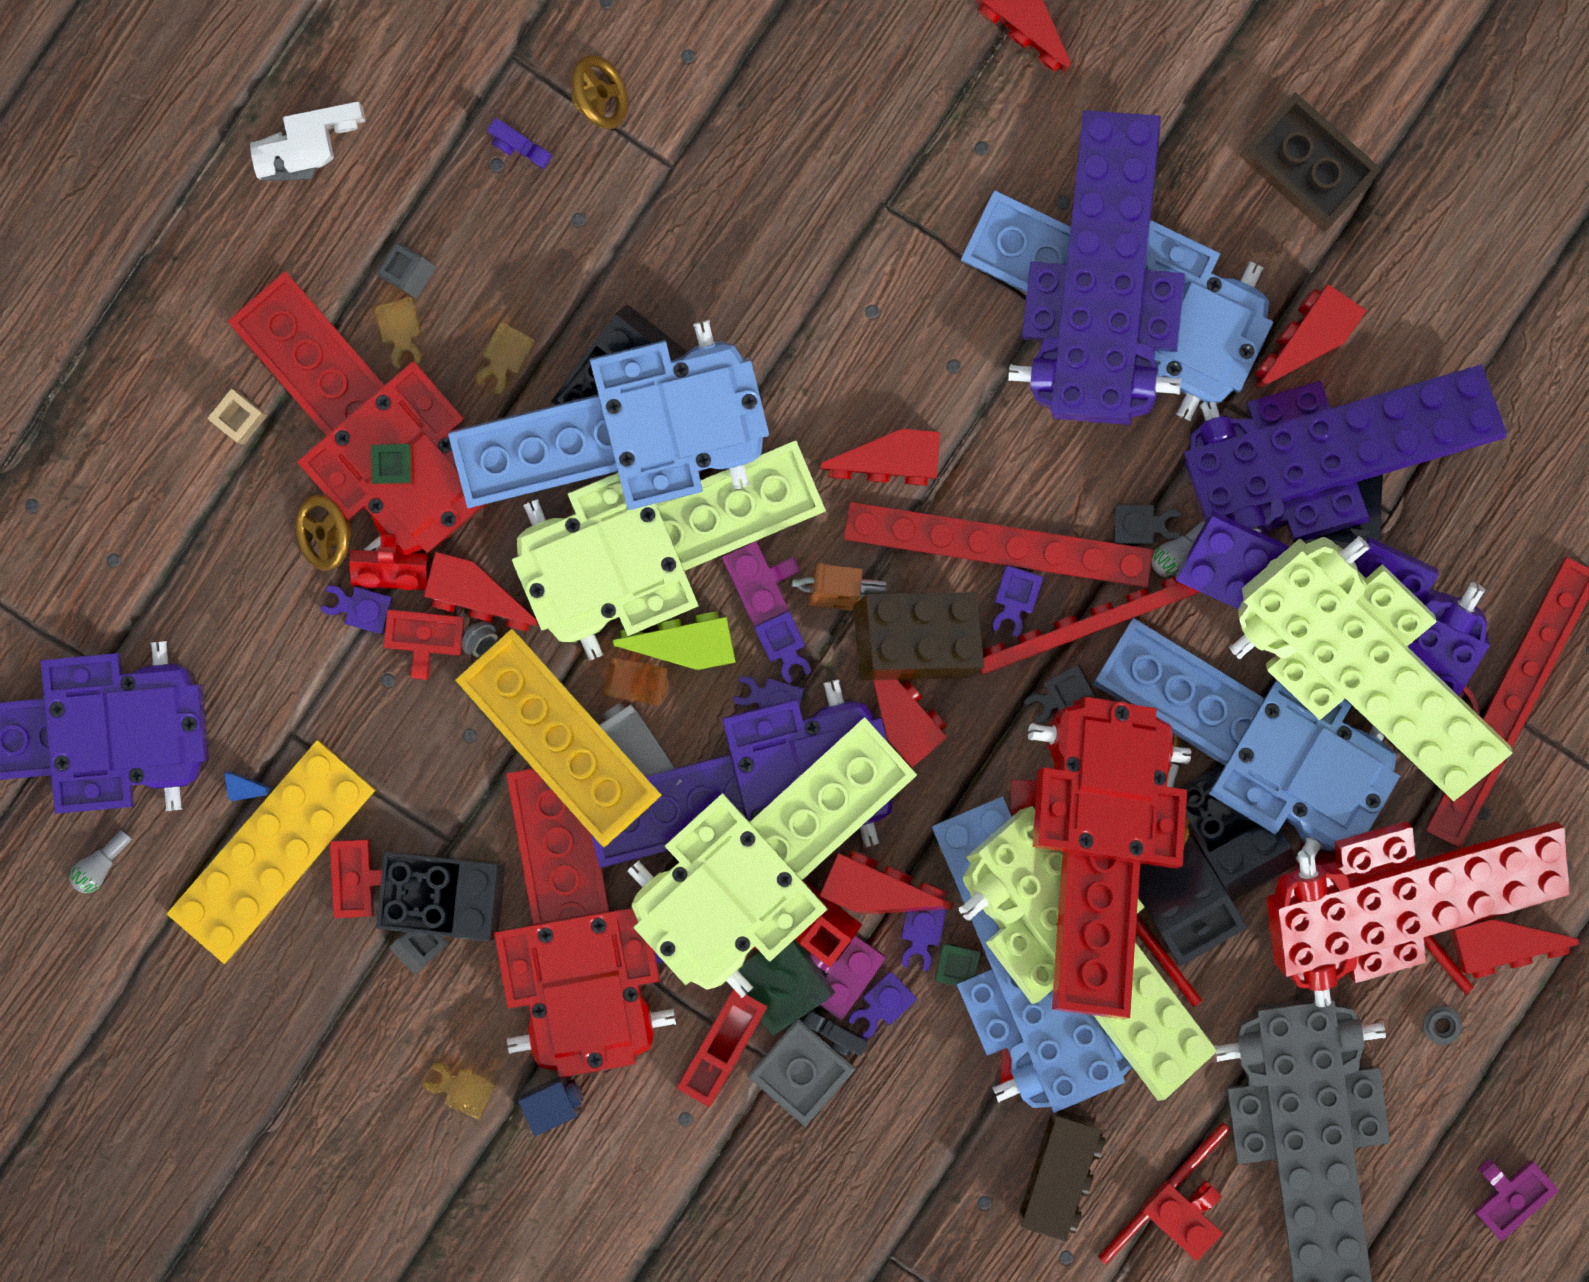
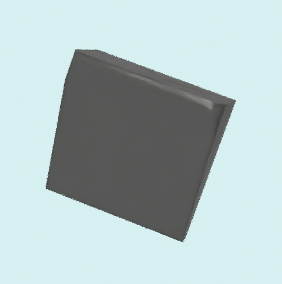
M396 242L376 275L412 297L417 298L436 267L422 256Z
M404 932L390 946V949L413 974H417L449 943L442 936Z

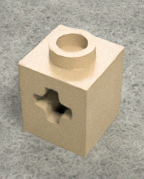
M231 389L207 419L235 442L244 445L268 415L241 393Z

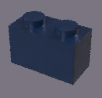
M557 1077L524 1092L518 1102L535 1137L576 1118L581 1110L580 1105H582L581 1101H584V1097L575 1079L569 1082L567 1077Z

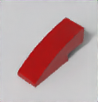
M733 989L676 1089L710 1108L766 1011L767 1006L748 995L740 998V995Z

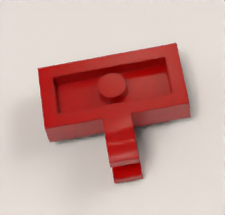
M380 533V548H378V551L351 550L350 552L351 586L426 590L429 579L428 554L411 553L405 555L397 552L396 534Z
M387 610L383 648L414 651L411 678L429 680L431 653L461 656V641L464 633L465 618Z
M371 840L330 841L334 918L374 916L373 886L381 885L382 869L372 870Z
M1165 1180L1140 1207L1152 1221L1196 1261L1223 1234L1202 1214L1204 1211L1212 1208L1222 1197L1206 1180L1188 1200Z

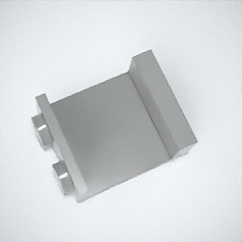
M620 702L602 714L606 721L600 727L644 776L674 768L633 704L625 708Z

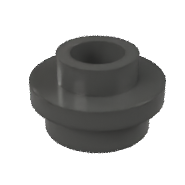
M488 621L471 624L463 633L462 649L468 655L480 658L498 642L495 627Z
M1438 1006L1431 1009L1425 1015L1423 1030L1427 1038L1439 1045H1447L1459 1037L1462 1030V1021L1455 1010L1446 1006ZM1440 1018H1446L1449 1024L1444 1032H1438L1435 1028L1436 1021Z

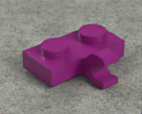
M757 541L722 557L754 627L789 611L777 582L801 571L795 557L770 568Z
M856 935L831 967H828L812 953L808 952L806 955L807 960L827 972L810 998L837 1018L843 1020L886 957Z
M1487 1159L1477 1169L1496 1191L1473 1211L1502 1242L1559 1190L1532 1160L1528 1161L1512 1177L1507 1179L1499 1168Z

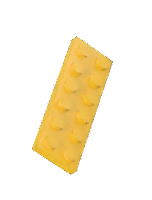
M513 629L507 632L455 680L604 848L662 796Z
M317 740L174 904L167 915L223 964L227 963L327 848L330 841L334 840L373 795L376 789L320 740Z

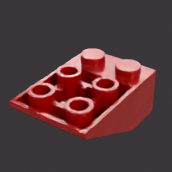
M1329 284L1320 290L1314 288L1312 292L1308 293L1297 311L1302 313L1298 322L1293 320L1290 324L1288 323L1276 340V343L1281 346L1277 353L1273 354L1271 352L1269 356L1266 355L1254 374L1259 379L1254 386L1260 389L1344 344L1367 310Z
M852 850L849 856L838 853L820 894L822 898L862 914L953 909L955 904L946 900L948 892L921 882L920 887L912 885L913 876L886 866L883 872L876 868L879 861Z

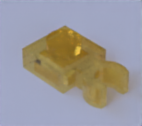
M410 297L374 306L383 344L395 343V348L391 355L393 365L397 369L402 368L400 356L405 351L412 352L415 363L421 364L422 354L412 344L411 338L422 336L413 298Z
M500 322L483 354L492 363L489 367L483 368L478 373L476 383L482 386L487 376L495 375L498 378V385L495 387L494 393L500 395L506 387L505 374L507 370L516 374L519 373L535 340Z
M438 1062L433 1063L431 1068L441 1073L442 1082L440 1084H433L425 1081L423 1087L431 1093H440L442 1091L448 1093L445 1105L479 1120L496 1083L464 1068H461L457 1077L451 1075L446 1065Z

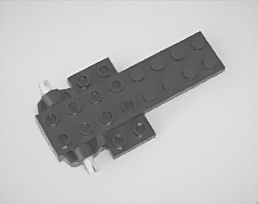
M1331 996V1004L1329 1006L1325 1004V1007L1316 1006L1315 998L1254 1006L1255 1014L1238 1023L1236 1043L1214 1046L1217 1050L1215 1053L1217 1062L1239 1058L1240 1065L1246 1071L1247 1084L1226 1086L1236 1162L1238 1164L1276 1159L1292 1282H1372L1354 1148L1390 1143L1381 1068L1378 1065L1359 1068L1364 1041L1386 1038V1034L1383 1031L1385 1030L1384 1023L1361 1025L1359 1017H1357L1350 1006L1335 1003Z

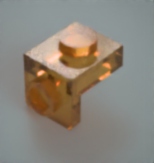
M611 657L604 695L660 706L661 700L668 689L667 668Z

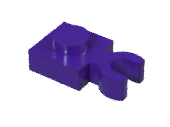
M497 118L493 120L487 130L494 137L491 144L509 156L515 151L542 169L546 168L552 158L549 152L534 144Z
M1006 565L995 599L996 603L1005 605L1004 611L994 618L993 630L998 631L1001 621L1008 618L1015 625L1012 636H1019L1022 630V621L1019 617L1020 612L1024 611L1032 614L1043 580L1042 576Z
M327 586L326 591L335 593L339 598V603L334 608L322 606V612L328 615H337L345 612L347 613L345 624L379 634L384 633L387 610L391 608L393 597L358 587L354 588L353 596L349 597L342 588Z
M790 611L754 627L770 662L781 657L783 661L782 676L787 683L793 682L789 674V668L793 664H800L806 675L811 673L808 661L798 656L796 650L806 645Z
M741 676L739 682L748 684L751 687V694L747 698L734 696L733 701L739 705H749L755 702L760 704L759 708L797 699L800 705L804 689L770 678L767 679L765 688L758 687L754 679Z
M946 909L906 912L901 939L912 942L911 946L902 955L903 967H908L911 955L920 954L924 958L922 970L928 971L931 965V956L927 947L928 944L939 946Z
M890 970L863 996L870 1005L866 1009L861 1008L853 1011L848 1021L850 1024H853L860 1017L867 1018L870 1025L862 1033V1036L865 1039L869 1038L875 1033L877 1021L880 1018H883L890 1025L917 1000V997Z

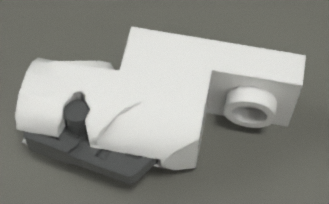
M353 102L283 117L286 135L282 136V132H279L262 140L250 142L251 156L257 178L263 181L311 180L317 168L323 167L334 159L328 129L334 128L335 133L350 132L358 129L357 123L366 122L363 106L359 102Z

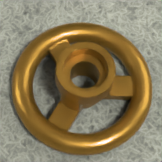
M597 55L584 56L576 63L572 73L573 89L571 97L573 104L594 125L603 129L616 128L624 121L628 110V96L624 82L615 67L606 59ZM590 67H597L604 72L612 84L606 85L602 80H598ZM610 97H616V111L612 117L607 118L605 117V104L609 101Z
M312 495L303 501L296 516V536L304 557L314 567L325 571L337 568L346 557L351 538V525L349 520L344 517L339 506L327 496ZM316 506H321L329 512L325 519L318 521L310 517L309 513ZM307 530L313 534L315 541L318 543L320 556L312 548ZM337 545L336 551L332 556L331 546Z

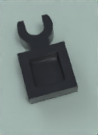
M1114 505V543L1153 544L1154 533H1159L1166 539L1179 538L1180 532L1168 531L1165 527V522L1170 517H1181V512L1168 510L1160 516H1154V505Z
M1078 664L1045 682L1044 684L1049 691L1048 694H1033L1024 703L1026 706L1035 701L1043 704V714L1034 719L1035 723H1042L1051 717L1056 707L1061 710L1073 706L1074 701L1083 697H1098L1081 665Z
M810 1009L803 1022L805 1026L832 1040L833 1042L830 1047L849 1058L853 1052L861 1056L868 1044L867 1038L865 1039L858 1033L836 1021L828 1019L813 1009Z

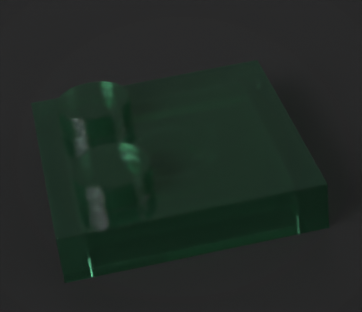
M795 939L770 962L759 951L747 959L738 970L753 986L746 995L767 1006L760 1020L772 1036L836 993L805 948Z

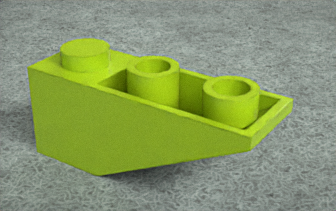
M718 611L696 615V623L681 626L680 619L658 623L659 631L645 634L642 630L627 636L626 631L622 630L620 631L621 639L613 640L616 647L696 670L736 662L727 617L719 618Z

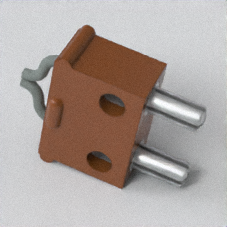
M823 563L815 565L810 577L801 580L793 579L792 586L808 592V607L853 611V605L866 594H885L887 591V583L885 581L862 579V569L825 565Z

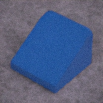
M233 771L224 772L228 798L231 801L265 796L272 792L271 786Z

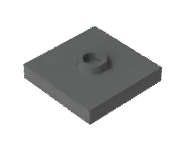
M797 1018L747 1077L806 1127L856 1068L836 1050L832 1049L811 1028L805 1026L803 1021Z

